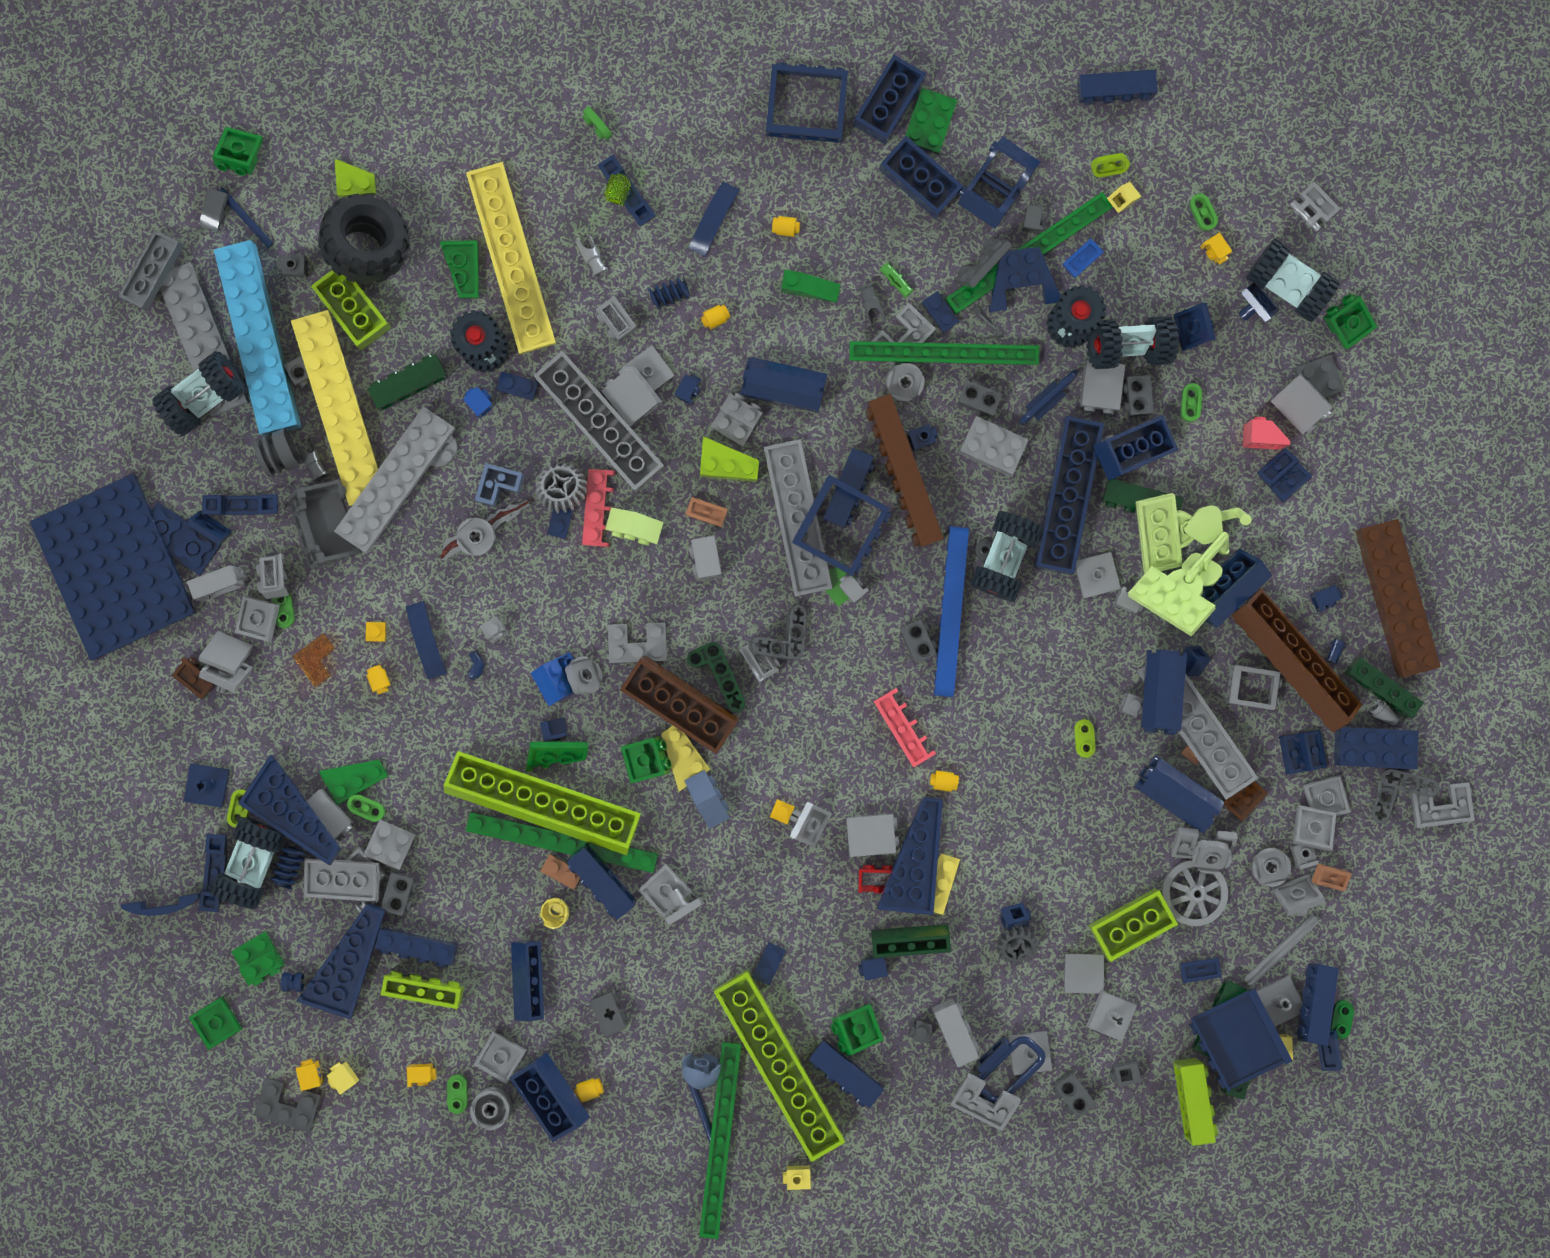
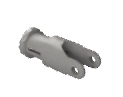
M587 234L591 249L584 247L580 239L576 238V245L585 263L589 264L593 272V278L606 274L608 268L604 267L600 259L601 255L592 237Z

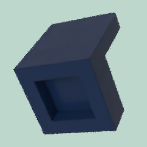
M1189 646L1184 650V653H1187L1186 675H1201L1210 662L1211 658L1201 646Z
M563 717L540 723L544 741L569 736Z

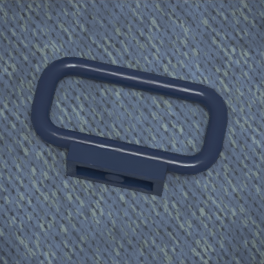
M1072 370L1058 384L1053 381L1025 407L1028 411L1020 418L1019 424L1023 426L1033 417L1039 421L1066 396L1063 390L1079 375L1078 370Z
M1002 1036L977 1061V1069L980 1071L977 1077L985 1080L1019 1045L1026 1044L1037 1054L1038 1058L1005 1090L1013 1095L1044 1064L1045 1052L1029 1037H1017L1009 1043V1040ZM983 1088L980 1093L987 1101L993 1104L999 1098V1096L992 1095L986 1088Z

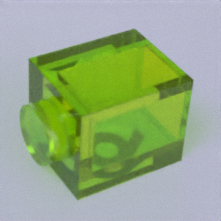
M619 173L617 175H610L604 193L606 201L624 206L631 187L627 176Z

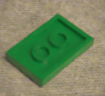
M921 88L905 136L919 148L939 154L957 99Z

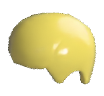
M555 897L545 901L540 913L544 926L556 929L567 922L569 907L564 900ZM551 909L559 913V915H554Z

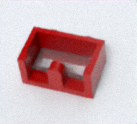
M863 865V868H859L858 893H862V891L883 892L893 866L882 865V869H874V865Z

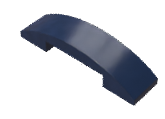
M614 155L598 164L608 183L610 182V186L640 227L656 217Z
M724 181L721 183L697 227L689 249L706 257L727 212L740 191L739 189Z
M278 494L247 496L202 495V514H278Z
M422 601L406 606L412 635L428 680L447 674L429 621L430 618L425 602Z
M207 833L204 852L207 853L203 890L200 891L198 911L218 913L222 899L216 898L210 891L217 874H223L226 871L227 835Z
M200 893L180 896L179 904L146 908V901L122 904L121 909L147 916L169 914L187 908L199 901Z

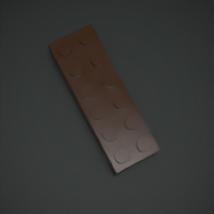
M645 655L639 659L620 691L715 754L721 749L740 720L739 717Z

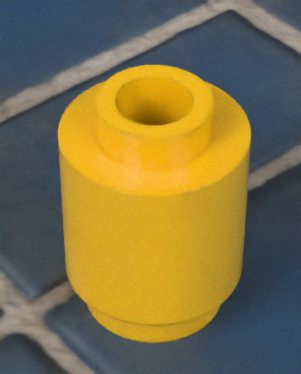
M785 216L773 218L772 233L795 237L796 233L799 234L800 222H797V218Z
M723 304L702 312L703 317H701L704 327H709L711 330L726 323L730 319V314Z
M381 665L366 670V676L373 693L377 692L379 695L389 691L388 687L391 684L385 669H382Z
M938 770L935 771V774H931L930 785H933V789L952 792V790L957 791L959 775Z
M592 1078L576 1084L577 1088L574 1089L575 1095L582 1103L600 1097V1094L604 1093L600 1078Z

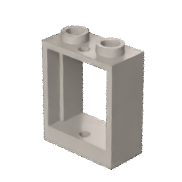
M229 565L189 580L187 584L193 600L205 602L247 586L245 581L248 578L244 570Z
M1231 665L1225 703L1275 710V707H1278L1279 704L1278 688L1282 685L1280 672ZM1241 672L1272 676L1268 704L1238 700Z

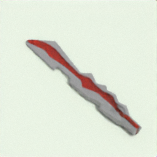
M527 499L517 505L509 504L506 509H498L495 514H490L486 521L496 530L503 522L506 521L508 523L518 516L530 504ZM473 532L472 540L480 536V533ZM457 535L445 539L441 560H445L461 551L457 544Z

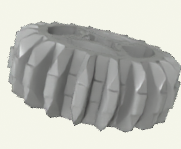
M564 462L560 467L556 463L555 468L549 465V471L543 470L542 472L544 476L538 475L539 482H536L537 489L535 492L538 495V501L542 502L544 508L548 507L549 511L555 509L559 513L563 509L566 513L567 508L574 511V505L580 506L579 500L585 499L584 494H587L585 476L581 473L580 469H575L572 464L568 467ZM558 484H560V486L563 487L565 492H563L562 489H559Z

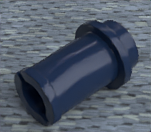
M1334 639L1333 642L1331 641L1332 646L1326 660L1338 664L1342 650L1346 647L1344 646L1345 642Z

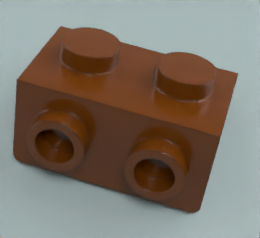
M183 657L181 659L182 663L171 676L200 699H204L215 684L199 678L202 668L199 667L200 663L193 657Z
M1252 782L1226 800L1224 799L1223 805L1243 823L1268 796V792L1256 782Z

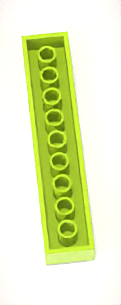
M457 751L443 785L444 793L624 855L628 854L641 813Z
M748 969L714 988V994L810 1161L813 1162L844 1144L845 1138Z

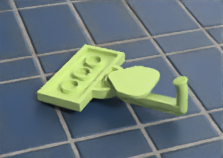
M1173 493L1136 501L1144 573L1152 566L1159 571L1181 567L1183 564L1181 548L1188 546L1194 539L1201 544L1213 543L1223 532L1222 521L1238 517L1241 524L1249 525L1252 521L1251 516L1240 508L1220 511L1217 506L1210 505L1199 508L1192 517L1187 512L1177 510L1176 499Z
M1222 532L1203 555L1200 553L1191 554L1182 564V569L1173 571L1168 576L1152 566L1128 592V597L1192 637L1215 610V605L1201 597V595L1203 594V587L1213 586L1222 576L1221 566L1212 561V558L1218 552L1222 555L1229 553L1228 533Z

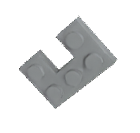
M910 303L895 317L908 330L898 342L924 343L936 331V328ZM882 330L871 342L895 341ZM887 362V363L892 367L894 364H899V363H901V362Z
M646 623L647 642L628 643L627 624L608 625L609 663L638 662L644 655L653 661H667L666 623Z
M1469 782L1448 784L1450 804L1434 806L1433 797L1410 792L1415 828L1475 821ZM1425 787L1424 789L1428 790V794H1431V787Z
M1178 828L1171 849V857L1192 859V851L1199 842L1197 841L1199 836L1198 829ZM1217 831L1214 841L1226 842L1232 855L1238 840L1237 833Z
M968 1073L952 1098L950 1105L1003 1131L1019 1106L1020 1098L1003 1090L995 1104L979 1097L986 1081Z

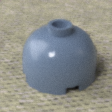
M693 1053L686 1055L682 1060L684 1080L696 1089H704L713 1085L717 1081L721 1069V1063H718L717 1057L710 1054H702L704 1058L692 1057Z

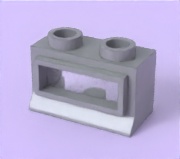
M612 296L596 309L598 313L596 318L601 325H607L609 328L607 333L612 340L617 339L618 342H621L637 330V326L615 296Z
M280 553L275 556L259 558L260 564L256 565L257 574L261 581L257 582L259 593H262L265 599L289 596V592L284 586V580H287V574L283 569V565L287 564L284 556Z
M758 642V643L755 644V647H758V649H761V648H766L767 645H766V646H762V645H759V642ZM749 644L740 649L759 682L779 671L777 667L780 664L776 658L752 654L749 650Z

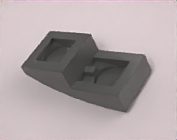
M208 188L202 209L200 227L218 233L224 217L223 211L229 196L228 194Z

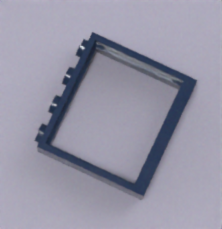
M784 62L772 64L766 136L841 143L848 71L840 67L825 69L824 66H814L812 68L806 67L804 64L790 66ZM777 74L841 79L837 130L773 124Z
M829 474L791 543L853 576L854 573L858 574L861 570L863 556L868 557L873 547L870 544L873 538L875 540L878 539L882 531L879 529L882 522L886 523L891 515V512H889L890 507ZM832 484L882 510L851 567L802 541Z

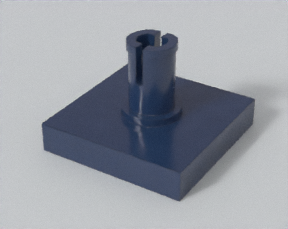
M1251 284L1241 292L1249 302L1239 312V315L1245 321L1257 312L1266 322L1280 311L1265 292L1255 284Z
M1200 303L1173 314L1178 328L1177 332L1179 333L1182 351H1187L1216 340L1213 331L1214 325H1212L1213 321L1210 319L1207 303Z
M190 763L184 802L222 808L230 769Z

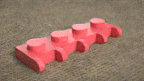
M588 469L582 545L609 547V543L602 542L603 530L606 528V525H604V513L612 508L605 506L606 492H614V488L607 487V476L615 475V471Z
M897 688L873 702L914 768L935 755L936 752H926L921 742L925 741L927 737L923 736L918 739L911 727L917 721L914 719L908 722L901 710L907 704L904 703L898 706L892 696L898 692Z

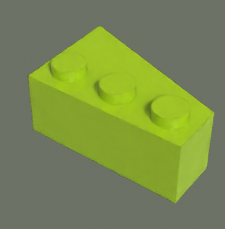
M703 436L700 477L758 481L759 460Z

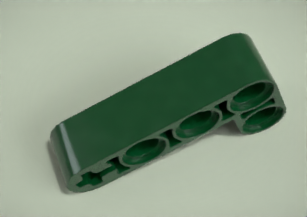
M711 642L689 652L687 655L688 664L698 668L709 663L729 709L733 712H741L745 708V700L720 645ZM709 647H718V655L710 656L708 654ZM693 654L701 656L699 664H692L690 659ZM720 663L725 664L727 667L724 674L716 672V666ZM726 681L734 683V689L731 692L724 690L723 686ZM738 691L739 695H735L738 701H742L740 709L731 706L734 701L732 697L728 699L727 695Z

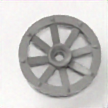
M1192 860L1177 864L1167 873L1162 884L1161 894L1177 921L1190 926H1202L1213 922L1224 911L1228 900V887L1220 871L1212 874L1216 881L1204 887L1203 883L1206 873L1200 872L1196 884L1188 868L1196 866L1193 865ZM1181 871L1189 884L1188 887L1173 881L1175 876ZM1170 886L1185 892V895L1170 900ZM1219 886V899L1206 895L1207 892ZM1198 890L1199 896L1195 897L1194 892ZM1189 900L1183 915L1179 914L1173 907ZM1204 900L1217 905L1210 914H1207L1203 903ZM1197 903L1202 918L1191 919L1189 916Z

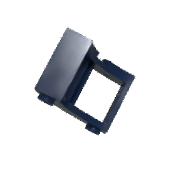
M1003 136L998 142H993L989 148V151H991L990 155L969 186L962 188L959 193L961 198L957 203L994 229L1021 193L1018 189H1023L1041 162ZM998 151H1001L1026 168L1014 188L987 171L988 166ZM980 179L1007 197L999 209L972 191Z

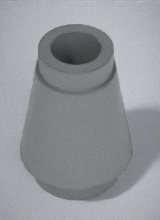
M1377 700L1370 707L1373 717L1390 726L1398 723L1399 717L1385 701Z

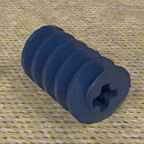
M684 275L683 281L679 277L676 278V284L669 280L668 287L664 282L662 283V289L654 285V291H652L648 287L653 305L658 309H661V303L667 307L668 300L672 304H675V298L682 302L683 295L687 300L690 299V292Z
M288 846V848L281 849L286 854L278 856L283 860V862H276L280 869L273 870L277 877H270V879L276 885L292 890L293 888L289 884L296 882L292 877H297L298 872L295 870L301 869V865L297 862L304 861V858L300 855H306V852L296 847Z

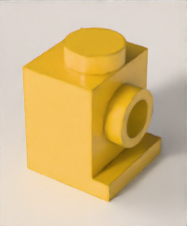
M1220 232L1200 246L1202 250L1206 248L1207 257L1211 261L1214 260L1215 263L1218 262L1219 265L1229 259L1228 255L1232 252Z
M433 1063L411 1064L407 1067V1087H412L414 1083H417V1086H425L429 1084L428 1082L437 1079V1070L433 1068Z

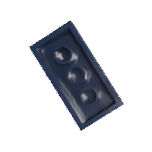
M893 55L856 115L854 126L886 145L923 85L926 73Z
M907 136L900 141L880 164L879 170L934 219H937L963 188L961 183Z
M1164 415L1093 445L1108 481L1178 451Z
M1241 548L1221 565L1222 576L1213 586L1203 587L1201 597L1215 605V610L1205 622L1216 629L1272 576L1262 560Z
M1342 727L1335 731L1334 765L1417 769L1419 731Z
M547 1052L522 1066L509 1077L552 1143L579 1128L590 1117Z

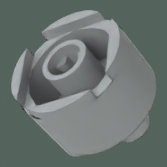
M487 1087L481 1090L471 1104L470 1115L473 1122L485 1130L498 1129L511 1114V1098L500 1087ZM489 1105H491L492 1107L494 1106V1107H495V1110H494V1111H492V1109H489V1110H488V1106H489Z

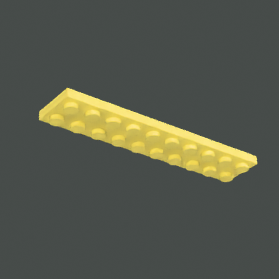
M503 162L466 172L519 354L555 345V337Z
M326 310L291 320L339 476L342 485L346 488L345 495L349 506H351L379 468L330 312Z

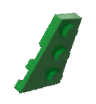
M439 241L459 298L479 299L478 241Z
M530 742L526 772L533 771V767L542 766L543 769L549 768L550 764L559 762L564 765L584 761L587 757L588 742Z
M380 760L319 771L337 805L388 777Z

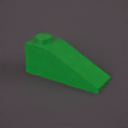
M784 270L781 293L837 303L840 284L806 273Z

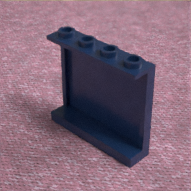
M1255 988L1190 1018L1192 1023L1189 1025L1194 1035L1199 1034L1202 1040L1198 1043L1203 1053L1208 1052L1211 1058L1208 1062L1213 1071L1217 1069L1220 1075L1217 1080L1222 1089L1226 1088L1228 1092L1231 1091L1230 1089L1263 1073L1293 1061Z

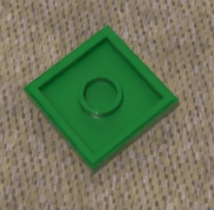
M223 996L188 1017L207 1050L242 1030Z

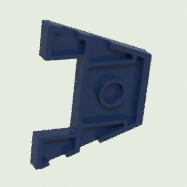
M1039 247L1007 251L1001 257L997 264L989 312L1007 310L1006 289L1042 285L1044 304L1057 303L1061 295Z

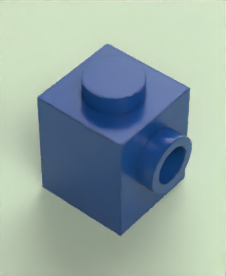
M476 387L475 389H469L465 393L466 397L463 400L480 419L494 408V405L489 401L491 396L485 389L481 391Z

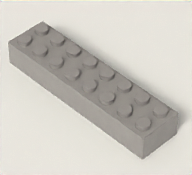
M563 351L534 375L539 384L636 493L665 469L659 459Z

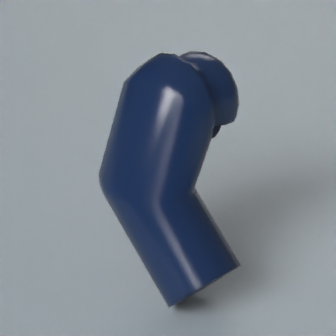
M477 650L469 654L473 662L471 670L468 671V677L471 680L478 679L484 670V662Z

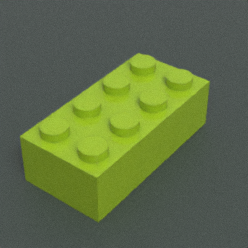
M331 270L311 285L312 289L361 351L392 328L357 281L354 283L347 281L345 276H338Z
M1154 888L1089 924L1088 927L1105 958L1111 962L1177 926L1178 923L1161 892Z
M1197 1058L1173 1061L1185 1139L1192 1146L1216 1143L1215 1136H1218L1216 1124H1213L1212 1120L1215 1112L1213 1105H1210L1209 1097L1212 1094L1211 1088L1206 1082V1078L1209 1076L1207 1066H1204Z

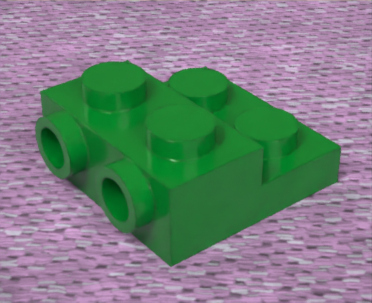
M225 127L212 156L214 165L221 171L229 169L235 171L240 176L252 175L258 161L257 154L263 143L262 136Z
M1352 294L1344 296L1341 299L1342 303L1338 306L1335 305L1326 310L1327 314L1323 316L1330 331L1336 334L1342 347L1347 350L1377 328L1361 296Z
M661 736L621 746L630 784L670 773L672 763L669 758H666L665 750L667 745L665 740L661 739Z
M266 931L231 951L240 967L239 971L248 986L251 984L254 987L265 981L263 977L268 974L271 977L282 971L280 967L285 965Z
M871 1004L863 1005L831 1018L833 1021L831 1029L835 1035H838L840 1040L837 1043L838 1048L845 1055H853L884 1040Z

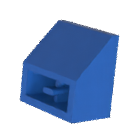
M570 652L541 665L531 672L548 706L574 694L565 672L566 666L574 660Z

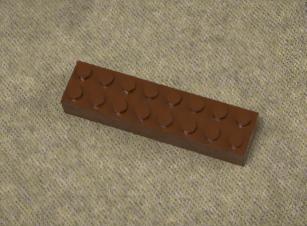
M888 394L869 401L865 413L868 421L873 422L872 432L874 438L880 441L878 449L881 457L885 456L887 460L885 468L888 475L892 474L893 482L891 484L895 493H899V507L901 511L905 510L907 516L904 520L907 528L912 529L911 539L914 547L918 546L920 550L937 544L944 538L892 396Z
M1399 519L1356 530V536L1397 678L1440 668V662Z
M1262 588L1257 590L1231 616L1247 633V636L1255 642L1260 651L1268 657L1273 666L1281 672L1286 681L1295 688L1299 696L1308 703L1311 710L1321 718L1324 725L1334 733L1350 723L1363 704Z

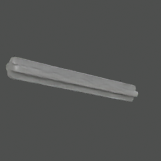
M1310 915L1244 978L1245 982L1249 986H1253L1319 923V920L1314 915Z

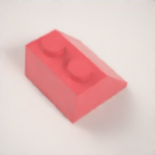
M1254 417V419L1244 424L1243 448L1281 450L1290 445V440L1273 421L1266 420V417Z

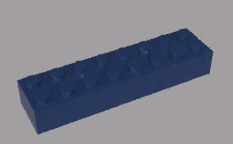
M1066 416L1063 419L1042 522L1044 529L1038 542L1033 568L1066 575H1073L1075 573L1098 458L1093 445L1101 442L1104 423Z

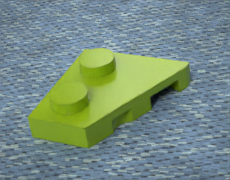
M335 160L338 197H348L352 194H359V196L376 194L374 174L340 160Z

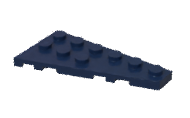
M270 754L238 804L326 864L331 865L341 851V847L276 758Z
M922 797L876 910L933 915L943 799Z
M370 904L364 907L296 1002L350 1020L353 1018L377 941L378 932L386 912L385 909Z

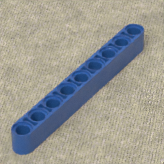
M949 526L948 553L945 562L946 575L944 576V595H942V614L940 617L941 630L938 639L939 651L937 652V671L935 672L934 696L943 697L954 696L969 528Z

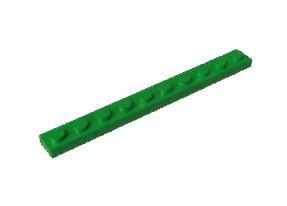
M1101 192L1019 249L1039 247L1044 256L1110 211L1113 206L1105 194ZM998 263L989 270L974 288L963 286L946 297L945 300L956 315L992 291Z
M850 341L849 361L1039 365V345Z
M473 812L469 813L466 827L467 832L570 855L588 843L603 862L654 873L658 855L657 853L629 848L628 854L624 855L554 830Z
M722 1041L721 1069L717 1081L699 1237L718 1239L741 1043Z

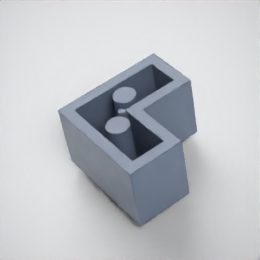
M485 463L475 501L497 508L501 490L520 494L525 475Z
M703 770L684 780L698 811L709 829L729 819L727 811L730 809L725 799L720 800L723 797L719 789L714 788L717 784L712 775L708 776L706 771Z

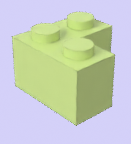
M611 508L605 530L612 532L614 537L623 539L624 535L625 539L635 541L636 538L639 544L649 546V543H658L663 522L637 512Z

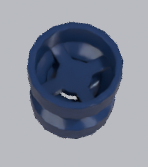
M283 972L281 991L289 992L294 990L295 992H303L304 984H301V979H304V973L297 972L296 974H291L290 972Z

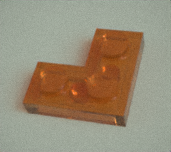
M323 633L292 657L314 687H318L332 676L321 660L336 648Z

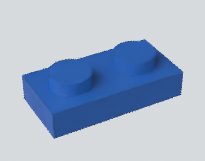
M1090 238L1062 266L1075 279L1103 254V250Z

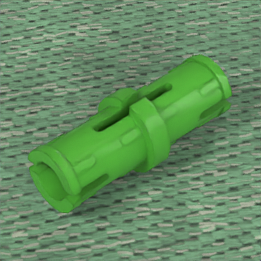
M889 262L880 268V271L889 279L891 286H895L904 298L914 291L903 279L904 276L901 273L899 274Z

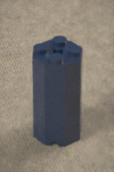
M748 357L740 395L819 413L827 374Z
M1152 650L1146 651L1140 728L1144 729V733L1155 734L1157 730L1164 731L1163 734L1175 735L1177 731H1181L1187 653L1183 652L1180 656L1178 651L1156 650V653L1153 654Z
M1156 755L1150 760L1148 768L1146 766L1142 768L1138 774L1141 778L1133 786L1136 790L1193 829H1198L1199 833H1204L1214 822L1213 817L1215 815L1218 816L1224 803L1217 796Z

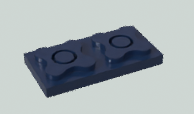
M157 502L151 510L153 519L157 523V528L162 534L161 537L171 557L201 576L222 544H216L189 526L187 520Z

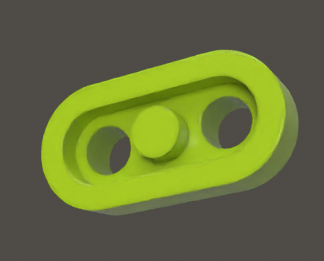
M1123 153L1101 156L1092 161L1091 170L1096 177L1122 174L1128 170L1130 162Z
M1086 719L1077 721L1074 726L1076 752L1080 757H1091L1096 749L1094 726ZM1083 725L1087 726L1088 728L1087 732L1085 733L1081 731V727ZM1087 744L1089 746V750L1087 752H1084L1083 746Z
M245 789L236 790L231 796L227 822L234 828H236L238 823L235 819L237 814L244 818L249 817L250 811L238 804L240 796L244 795L247 791Z

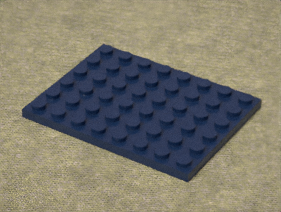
M135 474L126 476L30 521L90 661L96 660L196 614Z

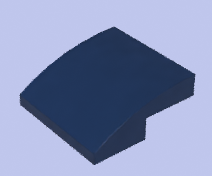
M1286 447L1257 472L1258 476L1283 503L1312 478V475L1299 464V460Z
M1320 730L1279 737L1286 775L1327 768Z

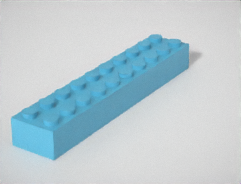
M249 240L214 249L259 434L271 436L273 432L283 428L287 431L302 428L289 374L284 367L286 362L257 246Z

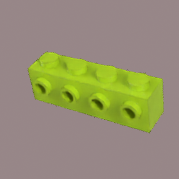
M391 971V973L384 976L381 990L382 996L458 1009L461 1006L464 986H460L459 982L448 981V983H442L441 979L438 978L425 980L421 979L422 976L410 974V977L403 976V973L399 971Z

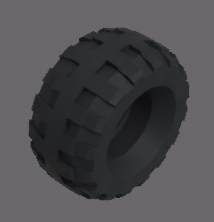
M352 194L347 199L343 197L335 201L333 206L325 212L319 228L318 245L325 263L331 265V270L338 276L343 275L347 281L353 283L361 281L362 284H372L373 281L377 283L385 281L389 276L395 275L400 270L409 249V228L405 220L402 219V214L396 207L392 208L389 206L390 203L383 198L379 200L371 194H365V196ZM354 232L367 233L378 241L380 248L370 252L361 251L353 247L346 236Z

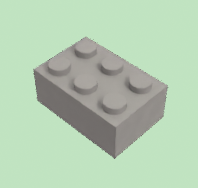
M976 416L958 454L1011 477L1027 445L1028 439Z
M715 536L692 539V545L688 546L690 557L692 560L695 559V564H692L695 579L698 578L700 582L723 578Z
M952 998L931 1007L957 1067L979 1059L977 1053L980 1052V1049L974 1037L970 1038L972 1030L967 1020L962 1019V1016L965 1014L959 1002L955 1003Z

